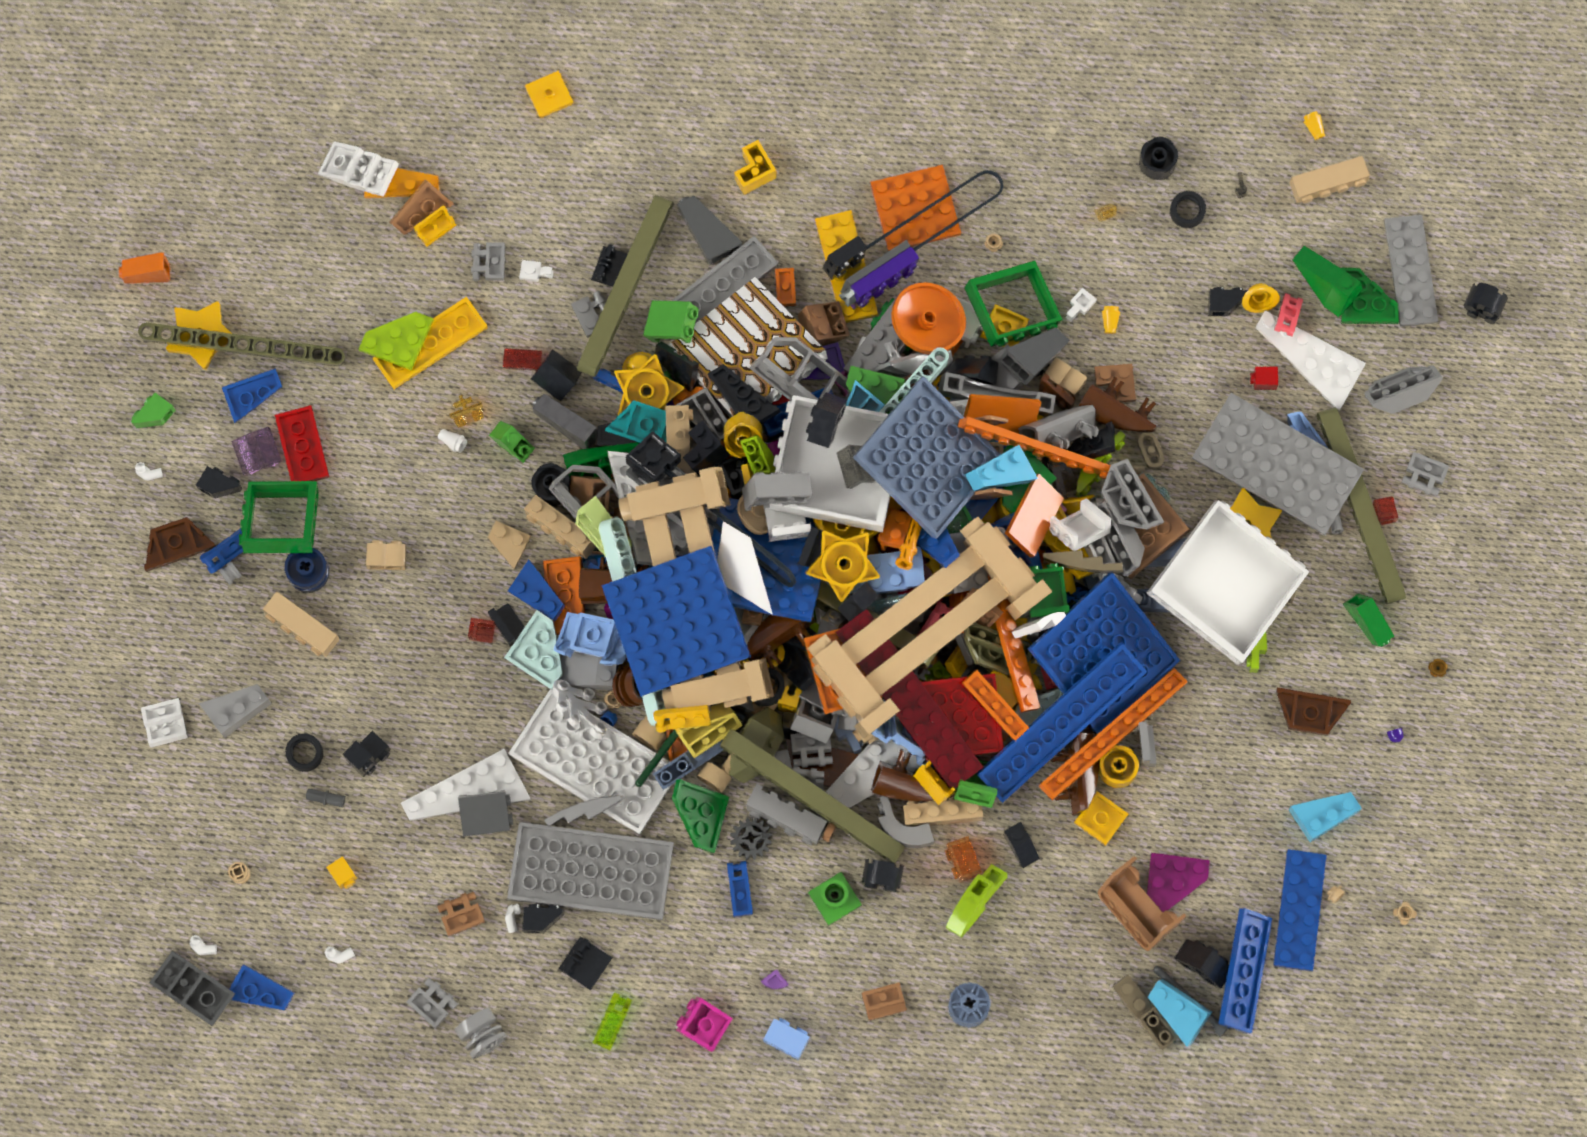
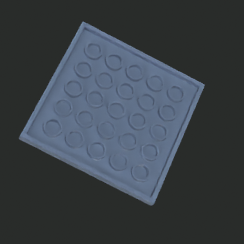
M922 376L853 458L932 538L936 539L975 493L965 474L997 457L1000 453L986 439L982 438L980 434H969L964 429L959 428V420L964 417Z

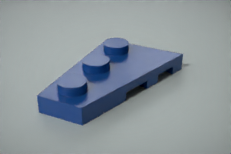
M275 368L222 387L234 423L238 422L281 389L282 384Z
M923 528L921 529L917 545L943 567H948L960 556L947 528L936 539L932 538Z
M528 559L508 592L555 622L565 605L534 564Z
M245 964L242 965L229 990L235 993L232 1001L279 1010H286L295 994L293 991Z

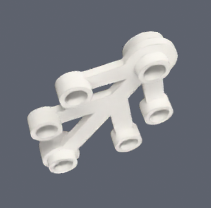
M556 680L553 684V693L558 696L556 709L562 713L566 712L569 707V703L566 701L567 698L570 701L569 724L572 726L579 725L581 722V717L578 715L579 711L592 726L590 734L596 739H602L607 732V726L604 722L597 721L588 710L603 715L607 710V705L603 702H597V704L587 702L591 701L595 695V692L590 688H585L583 691L571 687L565 680ZM575 696L582 697L584 700L577 699Z

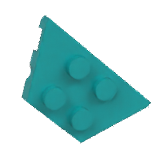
M633 400L606 427L605 431L637 442H641L653 431L667 443L666 411Z

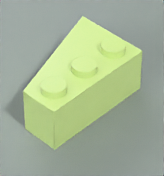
M595 496L578 509L575 524L605 556L599 524L612 517ZM628 537V541H629V545H630V549H631V548H632V541H631V539Z

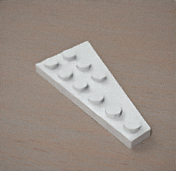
M1264 311L1256 329L1339 412L1366 363L1298 327L1295 328L1292 337L1288 336L1286 332L1274 331L1278 317Z
M608 451V458L619 498L627 497V494L636 492L626 482V470L630 468L626 464V455L628 453ZM643 520L626 521L637 564L653 565L648 543L643 540L646 535Z
M880 739L868 744L826 793L848 808L861 803L875 794L872 793L871 787L879 762L883 761L895 765L900 749H904L905 757L908 752L907 748L897 745L892 739L887 744ZM912 754L906 769L915 772L919 769L920 765L917 764L916 755ZM810 809L815 815H817V816L821 817L822 819L826 820L825 818H823L822 816H820L818 813H816L815 811H813L812 809Z
M505 749L401 802V805L408 819L413 821L460 812L459 795L467 794V796L505 790L506 794H510L511 804L530 801L531 798Z

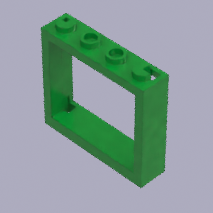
M1035 260L970 279L964 287L991 347L996 345L1002 347L1013 340L1018 342L1029 335L1035 337L1043 331L1058 328L1057 326L1062 321L1061 315ZM1028 276L1047 321L998 335L979 291Z
M317 481L248 482L247 491H244L246 504L242 505L244 519L240 521L242 534H239V546H242L243 553H313L319 498ZM256 498H307L303 538H251Z

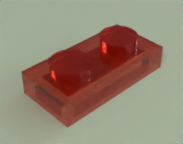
M504 348L503 368L536 371L542 363L543 353L540 350Z

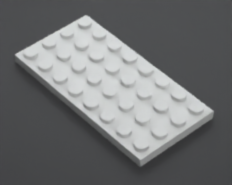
M550 689L508 754L583 801L605 796L624 795L625 798L603 813L640 835L671 787L669 786L663 790L653 776V773L670 763V761L662 758L641 787H637L635 785L636 780L656 753L606 722L604 723L607 726V732L602 739L594 738L590 734L592 726L579 711L578 715L581 717V722L578 726L570 725L568 722L570 717V701L566 699L569 703L566 712H559L556 709L558 696ZM591 714L597 721H602L601 719Z

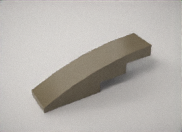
M1082 550L1043 553L1045 561L1053 564L1058 563L1059 566H1064L1065 568L1093 573H1123L1122 563L1103 564L1102 556L1083 558Z

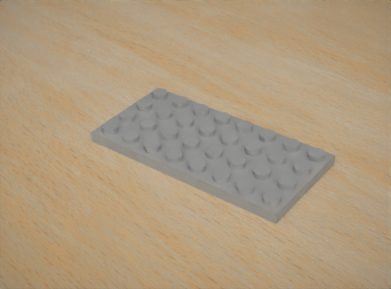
M1230 393L1192 457L1198 463L1274 507L1281 509L1323 535H1326L1364 471L1360 466L1233 393Z
M519 822L507 899L663 920L674 842Z

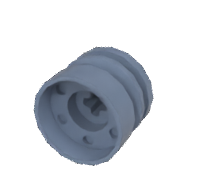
M971 982L963 983L956 987L950 995L948 1004L949 1015L953 1022L961 1027L973 1028L985 1021L990 1009V998L986 990L979 984ZM967 1000L974 1002L971 1009L969 1006H965Z

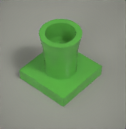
M842 872L808 892L828 926L862 906ZM832 894L839 895L837 899L831 897Z

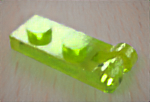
M614 992L594 1037L593 1044L611 1051L633 1002L632 999L622 998L620 994ZM616 1004L623 1006L621 1012L615 1009Z

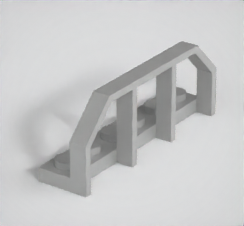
M774 337L768 343L762 355L750 366L753 372L790 401H792L793 395L818 400L817 397L797 382L808 360L830 376L819 398H822L826 392H830L835 381L847 390L848 395L851 393L846 385L847 378L796 337ZM773 346H792L804 356L792 378L766 358Z
M572 465L557 477L549 487L553 495L575 519L578 509L581 508L582 504L577 497H572L568 492V487L563 482L560 483L572 471L596 473L607 486L596 495L598 499L610 489L619 498L616 485L600 467Z

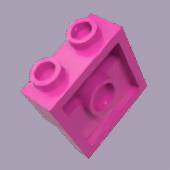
M696 997L695 1000L692 998L687 1004L686 1009H688L685 1017L682 1015L676 1023V1026H678L676 1031L706 1050L713 1052L733 1018L700 997Z

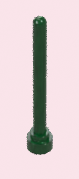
M675 730L672 731L636 780L635 785L637 787H641L678 738Z

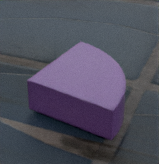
M777 969L761 981L763 985L771 989H782L789 985Z

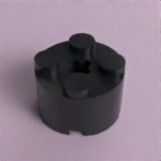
M1155 137L1147 141L1141 149L1139 159L1141 172L1154 180L1167 179L1176 168L1178 150L1174 143L1165 137Z
M1474 283L1464 302V308L1467 310L1469 317L1475 319L1481 317L1487 323L1495 324L1501 316L1508 297L1504 292L1502 295L1499 294V289L1492 285L1478 283L1476 286Z
M554 463L541 465L531 480L534 494L551 506L562 504L549 490V483L553 482L566 470ZM567 475L560 483L563 482L568 487V492L570 493L569 475Z
M865 859L862 883H865L864 887L877 889V886H883L885 891L896 892L897 889L901 888L904 865L900 864L899 868H896L895 863L873 860L870 863L869 859Z

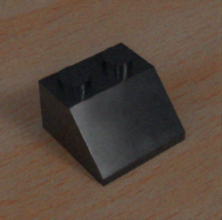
M965 355L964 358H956L946 372L962 375L984 384L996 385L999 362L992 360L991 356L982 355L980 358H975V356Z

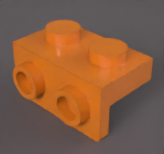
M891 509L889 516H886L884 531L880 532L878 537V543L881 544L882 551H886L887 546L900 549V546L905 543L912 517L907 512Z

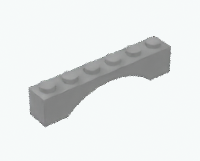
M948 372L940 377L938 389L943 396L959 400L969 399L970 394L1039 399L1041 406L1038 414L1043 417L1053 414L1056 395L1037 391L996 387Z

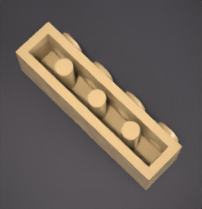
M1359 156L1293 176L1289 184L1296 203L1302 202L1305 204L1317 197L1326 198L1331 193L1337 191L1338 193L1345 192L1350 187H1362L1368 182L1370 174L1363 156Z
M689 405L666 406L667 443L681 454V462L677 467L686 474L694 473L683 458L693 449L690 448V440H693V438L688 433L693 429L690 428L689 422L693 421V409H689Z
M537 495L524 508L527 515L526 518L531 523H537L541 526L542 531L548 535L552 534L561 545L570 547V551L576 556L580 555L587 559L596 548L573 521Z
M277 591L262 609L266 614L265 618L273 624L275 621L279 623L282 631L288 635L290 632L294 634L296 641L303 646L305 644L311 647L310 650L317 656L323 655L326 658L340 640L337 634Z
M954 797L946 799L940 805L935 801H926V803L918 804V801L907 802V805H903L904 825L908 827H916L926 823L933 826L983 821L981 805L954 800Z

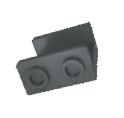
M505 790L467 796V794L459 795L458 802L463 837L510 831V825H514L513 815L508 813V806H511L510 794H506Z

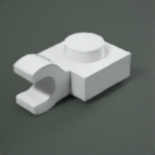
M522 260L519 278L520 280L539 282V277L553 278L554 271H552V267H541V262Z
M1082 288L1070 301L1073 307L1066 313L1067 316L1065 318L1072 322L1079 312L1085 315L1096 303L1097 299Z

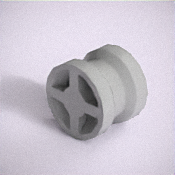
M231 561L225 568L218 570L229 585L236 578L242 577Z

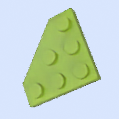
M413 312L369 330L363 337L359 351L412 371L434 320L429 316Z

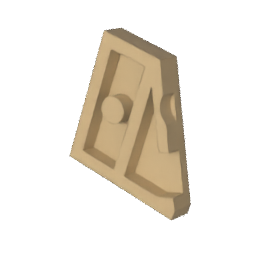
M495 521L488 539L510 566L516 569L531 536Z

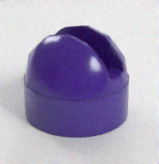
M1402 728L1387 731L1390 741L1397 743L1403 739Z

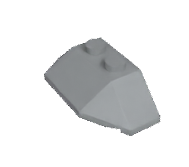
M1435 366L1409 367L1374 381L1364 394L1372 407L1394 414L1428 400L1442 381V375Z
M1125 459L1112 464L1101 494L1118 523L1146 530L1163 524L1164 521L1129 460Z
M1104 501L1098 508L1111 518V533L1104 537L1116 563L1123 564V573L1119 574L1129 576L1140 566L1145 548L1135 528L1119 524L1107 502Z

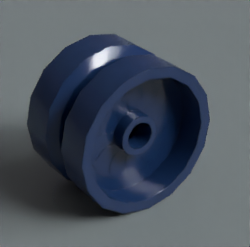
M313 548V553H290L286 558L285 574L290 584L298 591L303 593L318 591L327 583L329 578V566L318 549Z

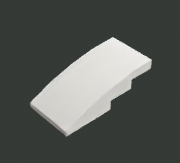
M333 142L318 174L340 184L384 197L399 163L395 160L382 158L376 153L364 151L360 147Z

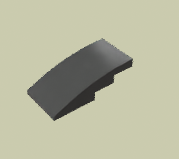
M171 951L149 982L152 986L211 1026L215 1024L235 996L234 992L174 951Z

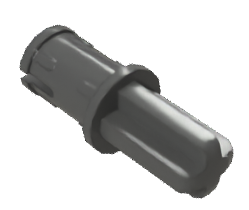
M309 788L306 792L307 800L323 803L324 806L329 804L343 808L346 796L329 793V790L324 792Z

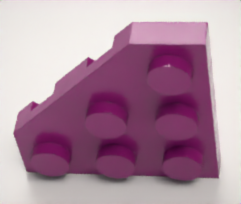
M1151 853L1146 894L1162 912L1170 910L1208 880L1210 860Z

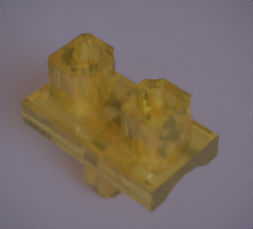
M462 394L458 395L460 401L453 404L455 408L462 406L463 409L449 413L450 418L454 420L458 428L467 425L464 417L467 413L471 412L474 422L484 418L482 403L479 402L467 407L466 404L473 402L472 398L464 399Z

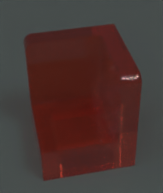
M1392 496L1373 501L1372 504L1380 525L1397 522L1399 517Z
M471 618L468 631L469 640L492 643L495 630L494 621Z

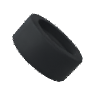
M1183 191L1174 197L1170 206V216L1176 225L1182 228H1193L1198 226L1205 217L1206 203L1200 194L1194 191ZM1183 200H1192L1198 205L1199 213L1193 219H1184L1177 212L1178 204Z
M768 667L770 678L776 681L778 689L774 697L753 701L760 706L777 704L785 689L782 675Z
M307 733L298 734L288 741L285 748V756L295 770L308 772L317 768L321 763L323 748L319 740L313 735ZM309 742L315 747L316 755L311 762L301 764L294 759L293 750L298 743Z

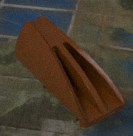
M1113 377L1107 389L1103 391L1092 384L1079 406L1093 405L1095 408V421L1104 425L1112 421L1116 429L1138 432H1155L1157 426L1147 418L1156 403L1153 401L1146 408L1149 402V398L1146 397L1138 411H1133L1115 398L1122 385H1124V382L1120 381L1114 387L1117 381L1116 377Z
M604 557L600 559L599 569L582 568L580 571L579 598L581 604L608 603L602 585L612 582L608 563L607 561L605 562ZM638 564L636 572L648 569L649 565Z
M770 614L759 625L747 643L751 655L748 658L749 662L764 657L770 668L775 669L772 659L778 665L781 664V660H779L773 650L794 636H797L802 646L806 647L804 638L811 637L806 628L816 622L814 616H812L811 622Z
M1079 733L1065 746V750H1060L1055 755L1058 757H1054L1050 761L1066 762L1097 734ZM1100 760L1074 781L1069 788H1066L1061 793L1062 795L1055 798V801L1071 800L1072 816H1076L1089 807L1097 786Z
M900 749L895 765L883 761L879 762L871 787L872 793L900 800L934 801L913 776L915 772L906 769L912 755L909 751L904 757L905 751ZM935 769L934 771H935V772L938 774V776L942 779V777L940 776V774H939V773L937 772V770Z

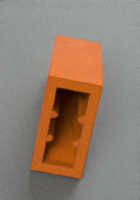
M164 252L122 260V266L119 267V277L123 279L125 284L170 282V263Z

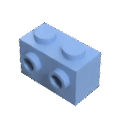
M774 1018L763 1042L799 1060L810 1040V1037L807 1036L808 1032L799 1027L797 1029L790 1027V1023L782 1018L779 1020Z

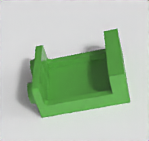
M652 300L643 336L655 343H659L660 339H680L685 343H690L694 334L699 309L689 301Z
M979 760L983 767L988 763V761ZM975 773L966 781L959 780L958 787L955 788L954 800L992 808L997 795V788L987 786Z

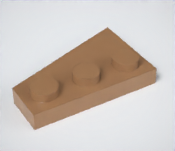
M425 179L391 219L390 223L402 234L406 235L414 230L415 225L443 205L446 208L451 207L454 203Z

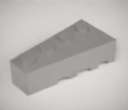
M757 783L746 803L747 811L750 812L749 815L757 818V820L760 818L767 820L766 824L773 828L779 826L785 829L784 833L794 837L797 835L801 837V841L810 846L813 843L817 845L827 826V821L806 809L798 810L799 806L791 801H781L782 798L772 791L768 793L762 791L763 786Z

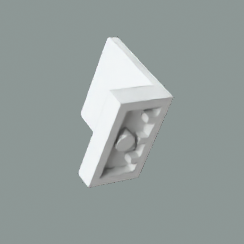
M764 508L770 542L808 537L811 526L806 524L804 516Z

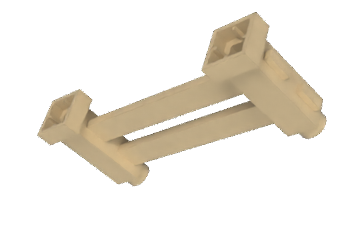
M722 467L699 470L700 477H697L696 472L673 477V483L660 486L659 481L636 486V492L627 494V497L619 499V509L624 521L643 520L653 567L676 559L667 514L680 511L689 553L708 546H712L714 551L704 505H707L708 509H717L731 505ZM766 658L743 663L744 669L742 670L739 661L717 669L716 676L704 678L703 675L680 682V684L670 686L671 688L662 691L665 708L708 705V709L711 711L710 705L724 702L725 708L748 703V696H751L752 702L774 697Z
M976 517L960 530L966 538L963 543L967 549L948 567H942L842 646L836 640L832 642L825 634L807 648L813 655L811 661L815 666L812 669L826 687L831 685L839 696L837 701L850 718L855 716L859 721L854 727L863 739L900 711L890 698L884 702L880 695L993 607L1007 598L1011 604L1006 607V610L1016 620L1052 592L1043 579L1038 583L1035 582L1032 578L1035 576L1021 557L1017 559L1008 546L1011 544L997 526L993 528L989 522L984 524L979 517ZM981 567L991 578L990 581L864 677L857 668V663Z

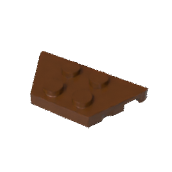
M188 517L150 530V542L147 547V560L144 569L148 572L209 551L216 545Z
M1279 687L1276 689L1289 730L1327 736L1351 704V700Z
M786 739L790 762L793 768V759H801L800 755H792L791 739ZM832 748L831 752H826L824 755L825 757L832 756L833 764H825L824 767L812 765L808 766V768H801L799 766V769L811 770V768H814L817 771H823V786L830 788L858 757V754ZM818 753L807 754V758L818 757Z

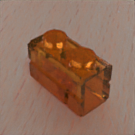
M969 836L946 844L947 849L944 850L947 861L951 860L954 866L951 868L954 879H959V882L962 883L975 878L978 874L982 875V870Z

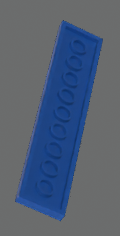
M1119 643L1028 726L1029 729L1016 741L1012 740L976 774L987 786L997 788L996 797L1003 803L1147 671L1123 643Z

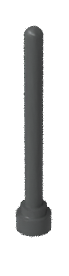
M1160 966L1154 967V973L1161 979L1166 980L1197 1001ZM1212 1013L1207 1019L1213 1025L1214 1032L1219 1037L1229 1029V1027L1220 1025L1219 1020Z

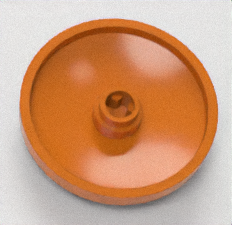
M928 282L910 285L898 295L892 307L891 319L896 334L903 343L917 352L930 355L934 349L939 347L949 351L958 344L965 332L966 316L960 301L953 293L940 285Z

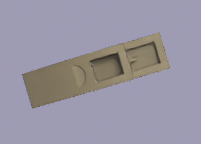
M1125 975L1112 986L1124 1006L1161 1050H1164L1178 1039L1129 975Z

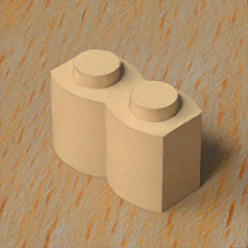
M1058 358L1053 360L1045 372L1050 376L1047 380L1054 386L1059 384L1074 398H1076L1087 382V377L1084 374L1071 368Z
M373 540L372 543H367V569L405 570L406 545L402 544L401 541H391L389 544H384L383 541Z

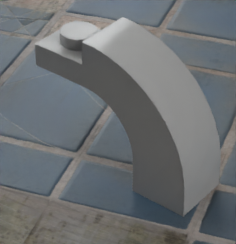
M885 796L880 797V803H877L880 815L884 814V816L878 817V823L883 832L907 848H923L934 845V838L929 823L916 827L902 825L894 817L889 798Z

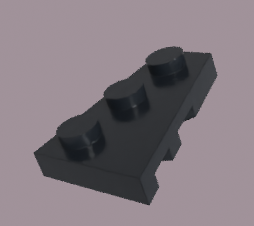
M662 341L656 344L655 354L668 373L673 375L680 385L689 392L696 388L699 363L689 361L688 356L684 354L679 355L676 349Z

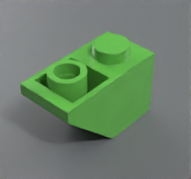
M154 393L145 400L141 410H137L133 414L131 422L136 428L164 425L176 410L173 405L157 393Z
M502 421L489 434L500 447L523 463L535 449L512 425Z

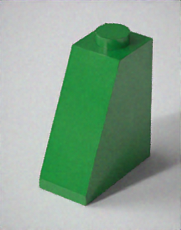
M1356 594L1343 603L1346 610L1372 645L1383 647L1394 637L1393 632L1372 597Z

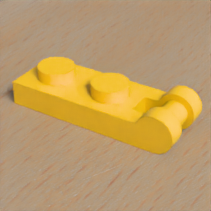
M708 705L662 709L653 712L654 720L657 722L655 724L656 731L659 733L669 729L709 726L711 724Z

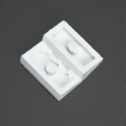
M1058 612L1019 626L1011 633L1015 639L1027 634L1032 635L1056 626L1066 614Z
M179 698L141 708L150 748L188 738Z

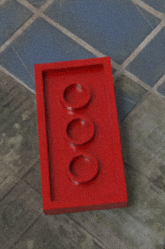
M309 405L275 414L290 480L318 481L329 478L312 406Z

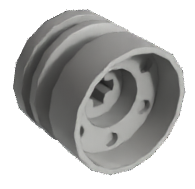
M485 1008L471 1015L454 1029L461 1041L471 1039L465 1048L467 1051L472 1050L470 1052L472 1059L492 1052L507 1038L505 1032H500L502 1030L500 1025L491 1028L496 1018L490 1008Z

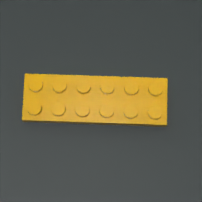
M851 210L815 218L825 261L829 254L858 236ZM864 258L855 269L851 267L846 270L847 273L843 277L830 279L835 300L840 303L846 323L878 316L874 297L863 308L857 307L853 310L851 306L847 307L845 301L839 296L846 279L866 267Z
M467 296L433 318L434 321L412 371L377 357L372 358L393 390L488 328Z

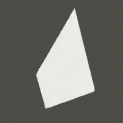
M723 522L717 562L726 587L772 614L751 538Z

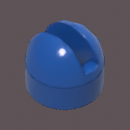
M612 711L605 712L600 718L612 727L618 720L616 713H612Z

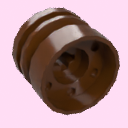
M631 668L620 669L613 678L612 688L615 698L620 704L629 708L644 705Z

